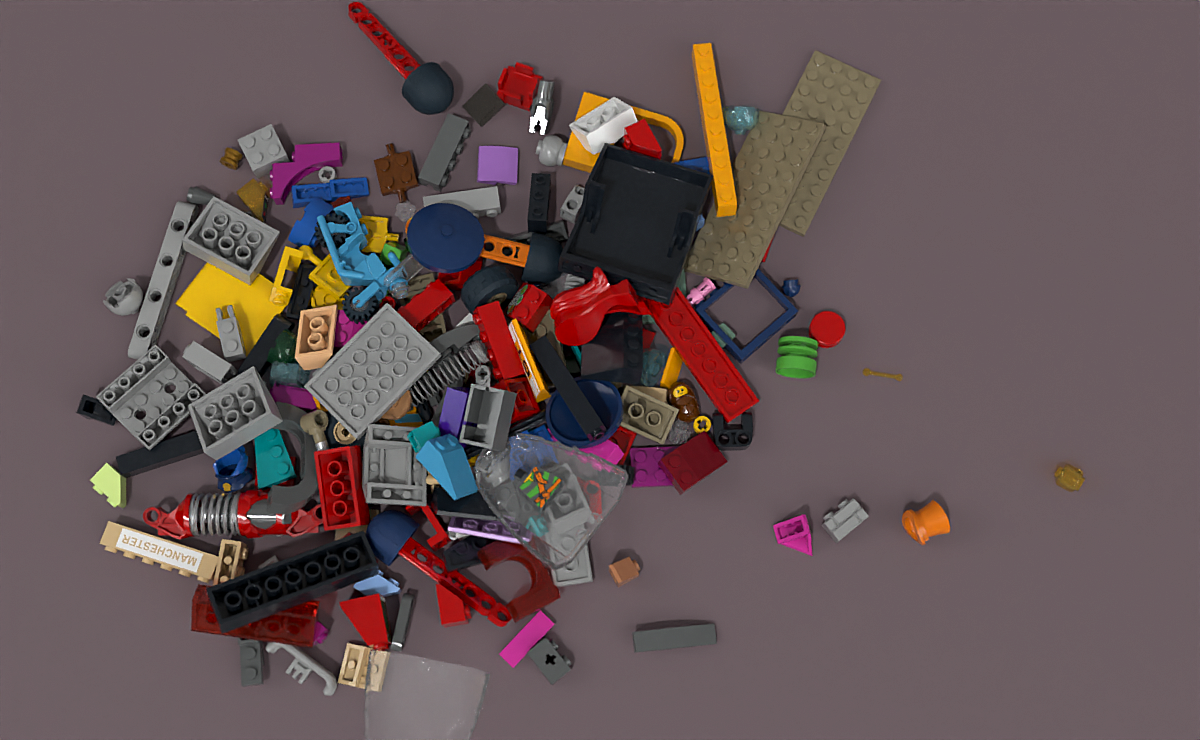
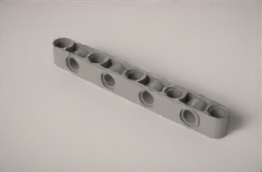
M178 201L175 205L129 345V358L138 360L158 340L186 254L182 239L197 219L198 205ZM180 226H184L183 230L177 231ZM173 260L170 266H166L168 261ZM158 295H161L159 301H154ZM150 330L149 335L143 337L144 332Z

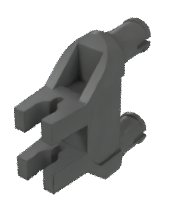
M539 81L537 97L533 98L529 132H537V126L540 124V134H547L555 102L552 99L555 82Z

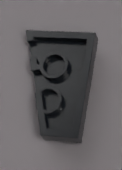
M472 535L442 553L447 573L501 560L505 557L500 540Z

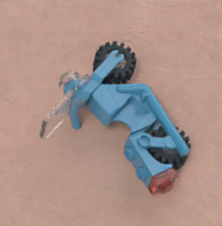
M350 196L340 197L336 201L331 202L336 214L332 213V217L330 214H327L326 219L323 215L317 217L316 224L318 227L315 226V236L322 247H326L329 250L336 271L345 285L368 286L366 289L360 287V290L355 287L354 292L349 290V295L345 294V300H342L344 305L342 308L349 320L354 321L355 324L360 322L363 325L365 324L364 321L368 322L379 311L380 305L378 302L386 296L387 290L395 298H405L410 292V287L407 285L408 281L424 266L418 263L412 254L400 262L394 252H389L388 258L394 267L387 271L376 253H371L369 256L362 254L360 251L367 246L366 234L369 233L365 224L360 223L359 219L362 218L361 212L358 207H354Z

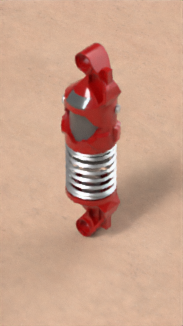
M247 490L242 493L238 492L236 495L233 493L229 495L226 493L221 495L218 493L214 495L208 493L205 496L203 493L200 495L189 493L171 513H168L159 506L147 508L143 513V520L148 525L158 529V536L170 535L176 539L199 536L201 533L204 536H207L208 533L214 536L216 532L219 536L223 533L228 536L231 531L235 536L239 534L247 538H260L264 535H276L278 537L289 535L294 538L306 533H319V525L323 524V518L318 514L321 504L315 506L310 511L301 508L287 514L267 513L269 492H263L262 490ZM153 510H155L158 513V519L156 521H154L151 518V513Z

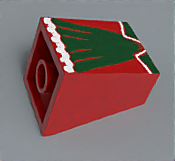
M378 593L339 602L340 607L369 647L374 648V650L377 649V651L389 649L388 645L392 644V634L384 596Z

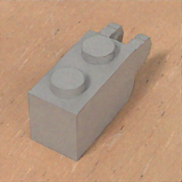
M228 305L227 311L230 318L223 319L222 310L216 308L218 319L216 323L224 358L227 362L245 359L247 355L240 325L235 317L233 306Z

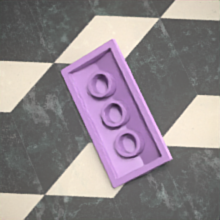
M452 516L448 526L449 532L528 545L532 525L501 519L493 521Z

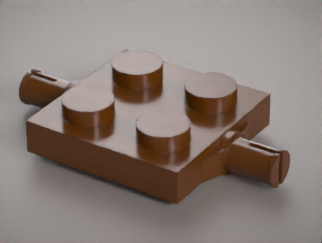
M390 143V146L389 144L386 145L388 155L374 160L382 195L398 194L399 203L404 204L407 203L405 192L411 188L419 187L411 152L408 150L395 153L394 144Z

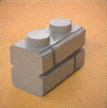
M855 499L851 501L844 500L838 505L840 510L835 514L831 511L823 518L825 522L822 524V527L836 543L869 517Z

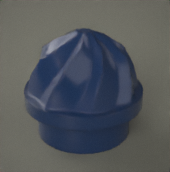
M798 279L784 280L782 289L787 296L794 297L799 293L801 284H799Z

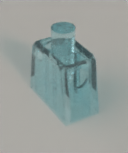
M274 361L272 362L269 378L270 386L273 387L274 383H276L278 386L285 385L306 389L304 386L309 381L310 372L303 370L298 364Z

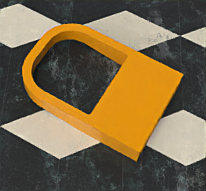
M584 92L575 121L610 99ZM631 106L637 121L645 118L648 124L662 127L672 134L675 140V151L671 163L679 162L684 138L676 122L664 115ZM572 131L562 165L591 173L600 153L593 155L587 151Z

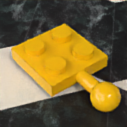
M302 245L298 249L304 251L303 260H310L317 266L309 274L308 278L339 301L352 286H347L342 282L330 253L322 261L313 254V249L310 246Z

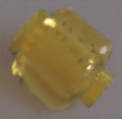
M1066 464L1064 467L1059 466L1054 474L1057 477L1056 485L1070 493L1075 490L1078 491L1085 480L1083 471L1071 464Z

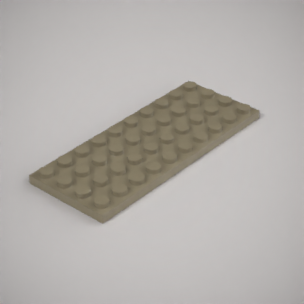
M816 50L782 114L784 116L824 123L826 126L779 226L802 237L805 236L881 82L880 79Z
M759 111L731 167L737 200L736 215L717 217L715 203L713 204L704 222V226L701 228L684 265L685 272L748 289L826 129L824 123Z

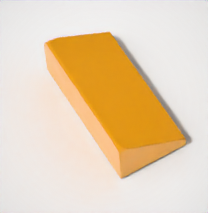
M673 347L670 349L660 382L661 388L668 390L671 385L677 382L683 360Z

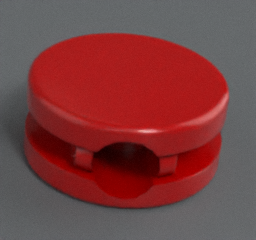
M823 311L814 316L809 325L808 332L809 337L819 343L818 347L832 348L840 343L846 328L844 320L840 315L832 311Z

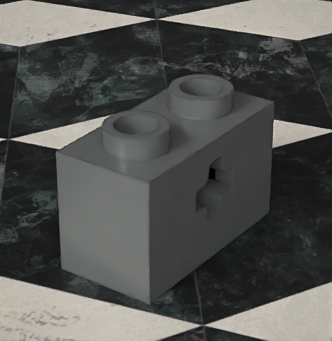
M544 638L527 653L551 685H554L571 671L569 668L571 662L565 655L562 657L556 651L559 647L553 639L548 641L547 638ZM548 655L550 657H556L554 659L555 664L553 666L550 663L546 664V657Z

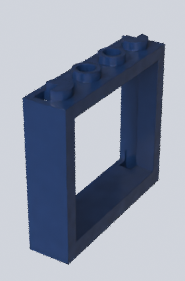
M757 269L754 277L786 312L742 350L705 312L735 285L724 282L722 288H716L710 293L709 299L706 301L702 300L696 305L697 309L695 312L710 332L714 331L726 344L725 348L740 364L796 317L798 310L759 269Z

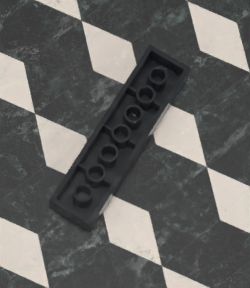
M360 531L206 588L218 626L223 634L378 575V563L364 531Z

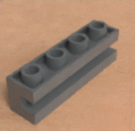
M448 113L418 176L421 185L427 187L429 184L433 186L434 190L441 192L443 187H446L449 180L450 170L453 171L456 166V157L461 155L463 151V142L465 138L468 139L470 136L471 128L469 121Z

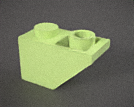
M106 463L90 481L95 484L93 488L102 495L104 493L109 497L107 501L113 507L119 506L124 509L126 507V478L121 476L120 472L112 465Z

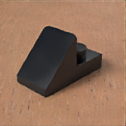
M82 395L77 414L89 420L94 419L114 426L116 418L98 399Z

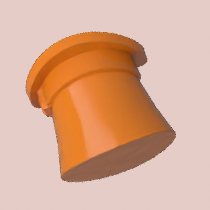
M934 500L918 511L909 509L903 513L902 524L905 531L921 545H925V541L929 540V537L950 532L948 517L942 507Z

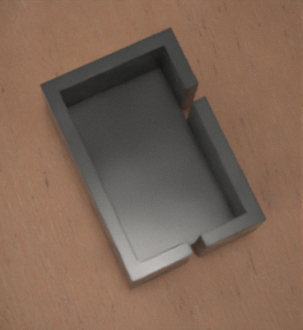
M471 384L463 421L477 423V427L462 425L459 442L504 452L517 393Z

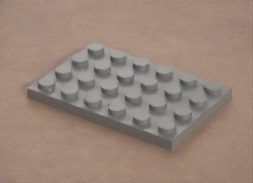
M386 303L304 387L359 440L367 432L368 424H375L442 355L398 312Z

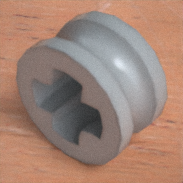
M329 166L323 167L319 171V178L322 183H329V180H336L337 178L334 169ZM327 172L329 174H332L330 175L331 178L327 179L324 175Z

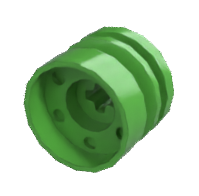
M801 336L779 338L777 353L781 357H778L776 360L775 372L790 378L814 377L816 375L817 362L811 358L817 357L818 352L816 350L819 343L812 338Z

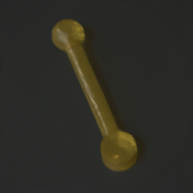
M868 368L863 370L864 376L875 375L893 378L897 381L903 379L901 374L892 375L874 372Z

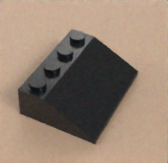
M629 312L606 314L596 336L588 343L581 345V379L639 385L643 372L642 315Z

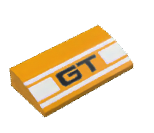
M513 319L508 328L522 362L525 375L538 403L551 397V394L535 355L529 347L530 343L523 327L517 319Z

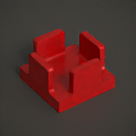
M516 62L515 67L508 65L507 68H503L499 78L498 92L495 98L497 101L530 111L533 98L536 97L539 81L543 80V78L534 74L533 67Z

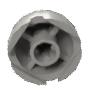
M127 278L128 282L125 283L119 281L106 292L105 296L107 299L106 301L103 300V303L112 313L126 316L139 311L144 296L142 289L134 279Z

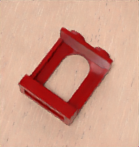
M427 503L426 506L408 505L405 507L411 516L422 509L437 534L428 539L427 542L434 552L451 542Z

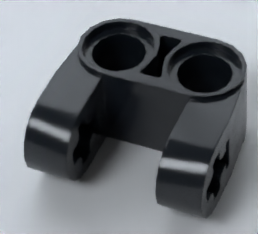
M743 412L741 414L740 430H724L723 414H712L714 444L719 450H746L750 446L753 434L752 412ZM724 436L728 439V443L721 444L718 438ZM745 436L748 443H739L738 437Z

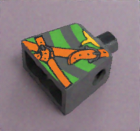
M534 466L529 473L519 468L514 475V478L521 482L518 486L520 495L541 515L564 487V480L561 477L537 466Z

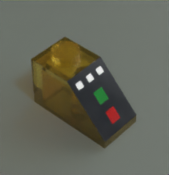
M253 178L236 193L257 219L266 223L269 202L266 191L268 189L261 181L257 183Z

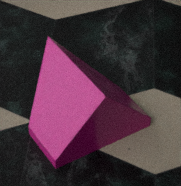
M805 514L773 525L778 544L812 556L811 533Z

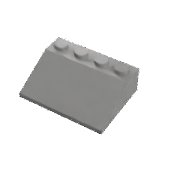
M213 196L182 241L185 251L251 286L268 258L280 232Z
M254 366L188 405L203 451L215 460L224 457L283 422L274 399Z

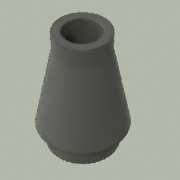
M197 186L190 187L187 201L191 202V204L208 205L213 196L216 197V195Z

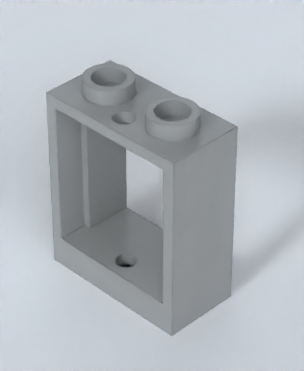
M195 341L184 350L182 357L191 366L221 385L237 375L238 371L230 363Z

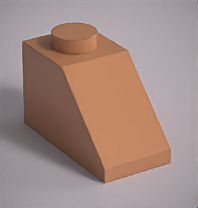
M630 557L609 565V572L618 588L639 576L638 571L640 567L636 560L632 561Z

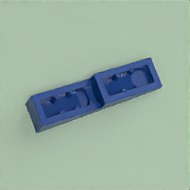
M367 177L329 180V183L291 186L293 209L306 207L316 197L330 203L369 196Z

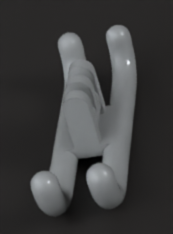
M275 639L266 646L267 652L275 653L279 648H284L296 657L286 670V673L290 675L295 669L296 672L292 676L295 680L302 674L298 681L301 685L311 672L314 671L326 680L323 694L326 696L334 694L337 688L336 677L293 643L285 639Z

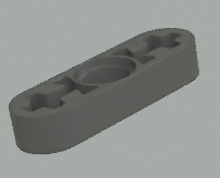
M403 594L391 644V650L402 652L414 603L413 594Z

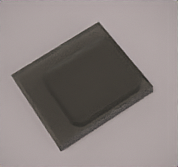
M485 83L462 107L483 127L506 104Z

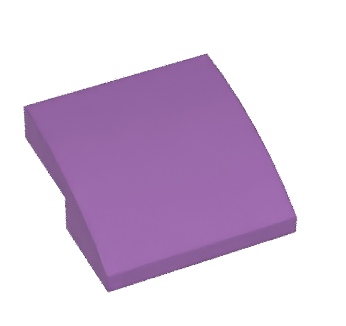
M505 146L478 147L477 182L491 185L496 183L515 185L517 183L518 148Z

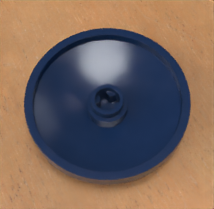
M436 203L420 209L412 217L407 229V245L415 260L427 269L439 273H456L469 268L478 260L484 245V232L478 219L467 209L450 203Z
M580 376L574 378V380L608 432L599 440L590 442L557 389L548 401L546 422L552 435L560 443L568 447L582 449L594 447L605 442L617 431L622 422L624 405L619 391L611 382L581 379Z

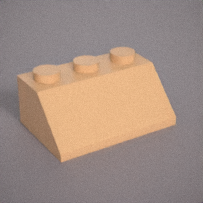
M337 305L301 310L295 359L303 370L322 368L333 355Z

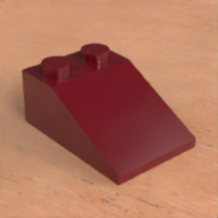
M703 431L663 457L658 462V465L678 493L682 495L728 461L706 431Z

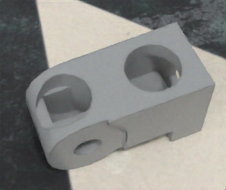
M579 185L574 186L560 209L561 218L574 224L576 223L581 211L585 188Z

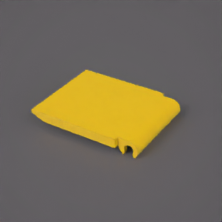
M206 262L175 303L187 312L185 315L219 339L216 308H220L223 312V319L230 318L227 306L232 305L235 317L240 325L247 356L274 316L281 314L286 307L285 305H275L272 301H269L274 283L261 274L257 275L250 286Z

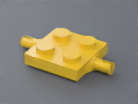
M362 215V218L359 219L361 224H365L369 233L366 234L367 246L360 251L362 254L376 253V255H381L387 241L399 242V234L388 233V218Z

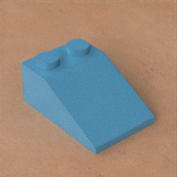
M447 434L428 440L415 456L454 500L478 491L464 448L453 435Z

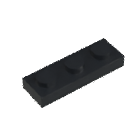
M300 263L286 313L287 318L300 320L301 310L309 309L316 283L308 277L317 266Z

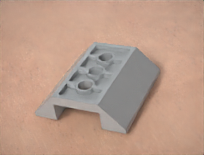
M155 344L101 391L96 398L148 450H151L190 414L188 405L203 397L206 393L196 383L193 384ZM174 385L176 389L173 393H166V387ZM139 411L146 412L144 419H136Z

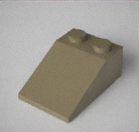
M623 385L619 393L624 405V414L620 426L664 445L679 409L628 385Z

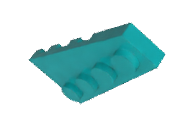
M271 428L254 438L259 490L263 491L272 487V485H278L297 477L279 429Z

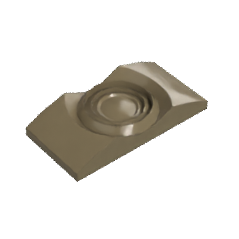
M433 273L405 279L408 282L407 286L403 291L398 292L401 306H406L414 295L420 294L430 282L435 281ZM439 314L418 332L429 343L447 332L443 314Z

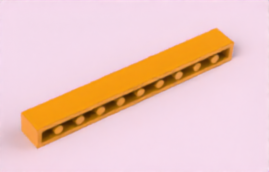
M711 43L693 44L692 62L710 175H713L711 184L716 216L736 215L737 200Z

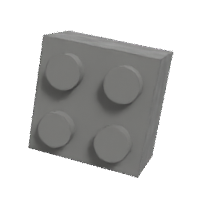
M272 124L238 139L257 179L269 174L270 170H273V163L290 162Z

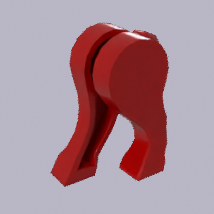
M600 267L594 268L593 278L589 283L559 293L550 305V315L554 319L555 336L558 341L568 346H579L591 341L598 333L606 314L614 312H629L638 315L652 314L649 299L638 296L627 279L622 280L617 285L610 286L605 273Z

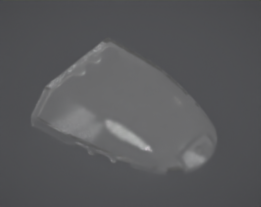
M516 433V436L507 437L504 452L484 448L479 454L474 467L477 488L499 521L530 553L554 571L572 563L620 502L629 477L627 471L595 454L585 453L575 446L562 445L559 441L552 442L545 440L543 437ZM534 466H537L564 480V487L542 515L519 493L518 486L521 482L514 478L519 468L529 473Z
M371 649L365 683L364 735L366 740H470L481 713L491 672L413 655Z

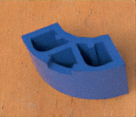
M318 197L314 198L304 209L303 218L295 222L288 240L299 247L302 245H308L311 248L317 246L319 241L315 236L316 231L314 230L315 226L318 227L316 224L317 217L323 215L326 219L327 214H330L332 217L335 207Z

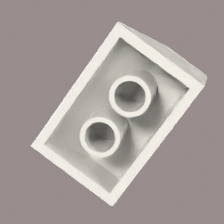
M613 97L571 123L569 127L583 147L594 155L601 152L605 143H616L619 138L624 136V128L638 121L631 106Z

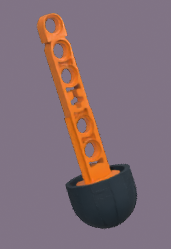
M410 220L406 223V227H405V232H406V234H407V229H408V225H409V223H410ZM532 232L529 245L484 234V244L487 242L492 243L494 250L489 252L483 247L480 257L523 267L522 281L544 285L554 282L562 275L563 272L558 271V264L563 247L554 238ZM509 247L513 253L510 256H505L502 253V249ZM516 249H517V250H519V251H518V254H517V258H514V256H515V254H516Z

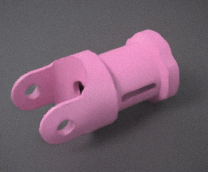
M705 277L700 285L690 290V294L686 299L693 307L700 301L705 300L704 298L716 287L710 279Z

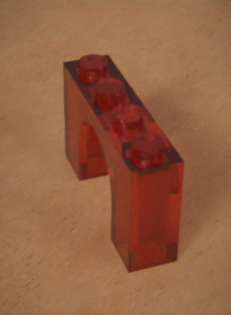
M530 539L528 545L497 540L483 547L477 553L486 571L506 561L519 562L528 570L531 576L529 591L511 600L506 605L515 623L544 609L561 598L557 586L552 583L550 574L543 567L540 556L533 549Z

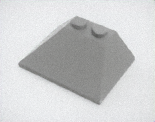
M368 424L363 447L362 489L366 503L426 506L427 469L415 457L418 453H415L407 438V435L416 427Z

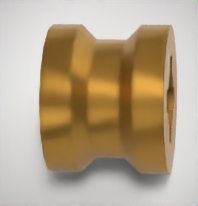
M226 147L225 155L221 157L220 163L236 170L238 167L237 163L242 159L243 155L232 148Z

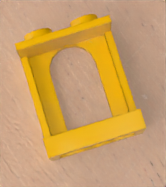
M285 246L269 301H272L273 304L278 306L288 305L293 290L281 286L285 269L297 273L304 251Z

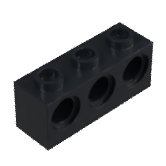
M532 173L527 218L529 233H547L551 192L550 174Z

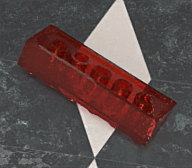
M198 584L192 599L191 631L313 648L320 601H307L222 634L206 588L212 586Z

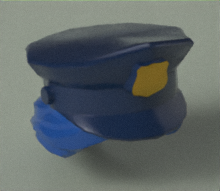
M243 445L213 463L216 473L215 477L218 478V489L226 493L242 489L253 479V469L247 467L248 456Z

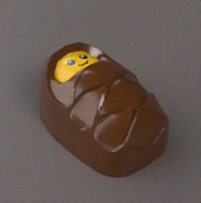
M676 382L671 385L668 390L667 400L669 405L679 409L676 420L684 425L694 422L700 416V411L693 390L684 382Z

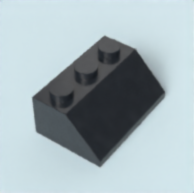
M434 485L431 509L437 515L496 521V494L490 491L489 487L479 486L477 492L454 500L441 485Z

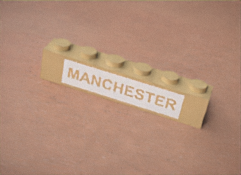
M108 521L100 544L106 546L105 550L117 553V550L124 552L123 556L135 559L138 556L143 558L141 562L150 565L156 562L161 564L160 568L172 571V568L179 570L178 574L187 577L193 574L198 576L197 580L209 583V580L214 581L218 556Z

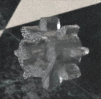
M681 420L673 422L668 434L670 435L669 440L674 444L686 443L692 431L688 430V424Z

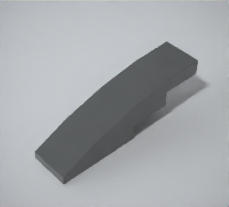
M714 624L632 632L634 653L717 644Z

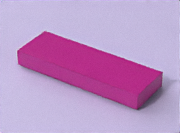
M540 610L499 655L514 668L555 624Z

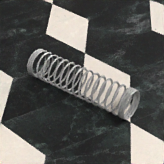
M477 340L474 343L472 342V345L469 344L479 361V365L474 361L467 348L464 347L474 368L467 362L463 353L459 351V354L467 364L469 372L462 366L460 360L454 354V358L461 366L464 375L458 371L452 359L448 358L456 370L458 378L452 373L448 364L443 361L453 378V382L447 377L441 365L438 364L440 371L447 379L448 385L443 382L439 373L433 367V371L441 381L443 389L437 384L430 371H427L438 392L432 388L427 377L423 374L422 377L431 388L432 395L426 390L419 378L417 381L426 392L427 398L422 395L418 386L414 383L413 386L421 396L422 402L417 399L410 387L409 391L415 398L417 405L412 402L408 412L413 410V406L418 407V402L423 404L424 399L429 400V396L434 397V392L439 394V389H445L444 385L449 387L450 382L454 384L455 379L460 380V375L465 377V372L470 374V368L476 370V365L481 367V362L486 364L489 359L482 345Z

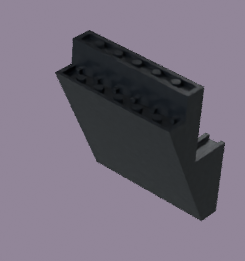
M605 143L585 184L581 212L560 255L558 271L591 281L594 268L600 267L605 273L610 286L617 285L622 280L627 279L638 296L669 305L673 301L711 187L713 175Z

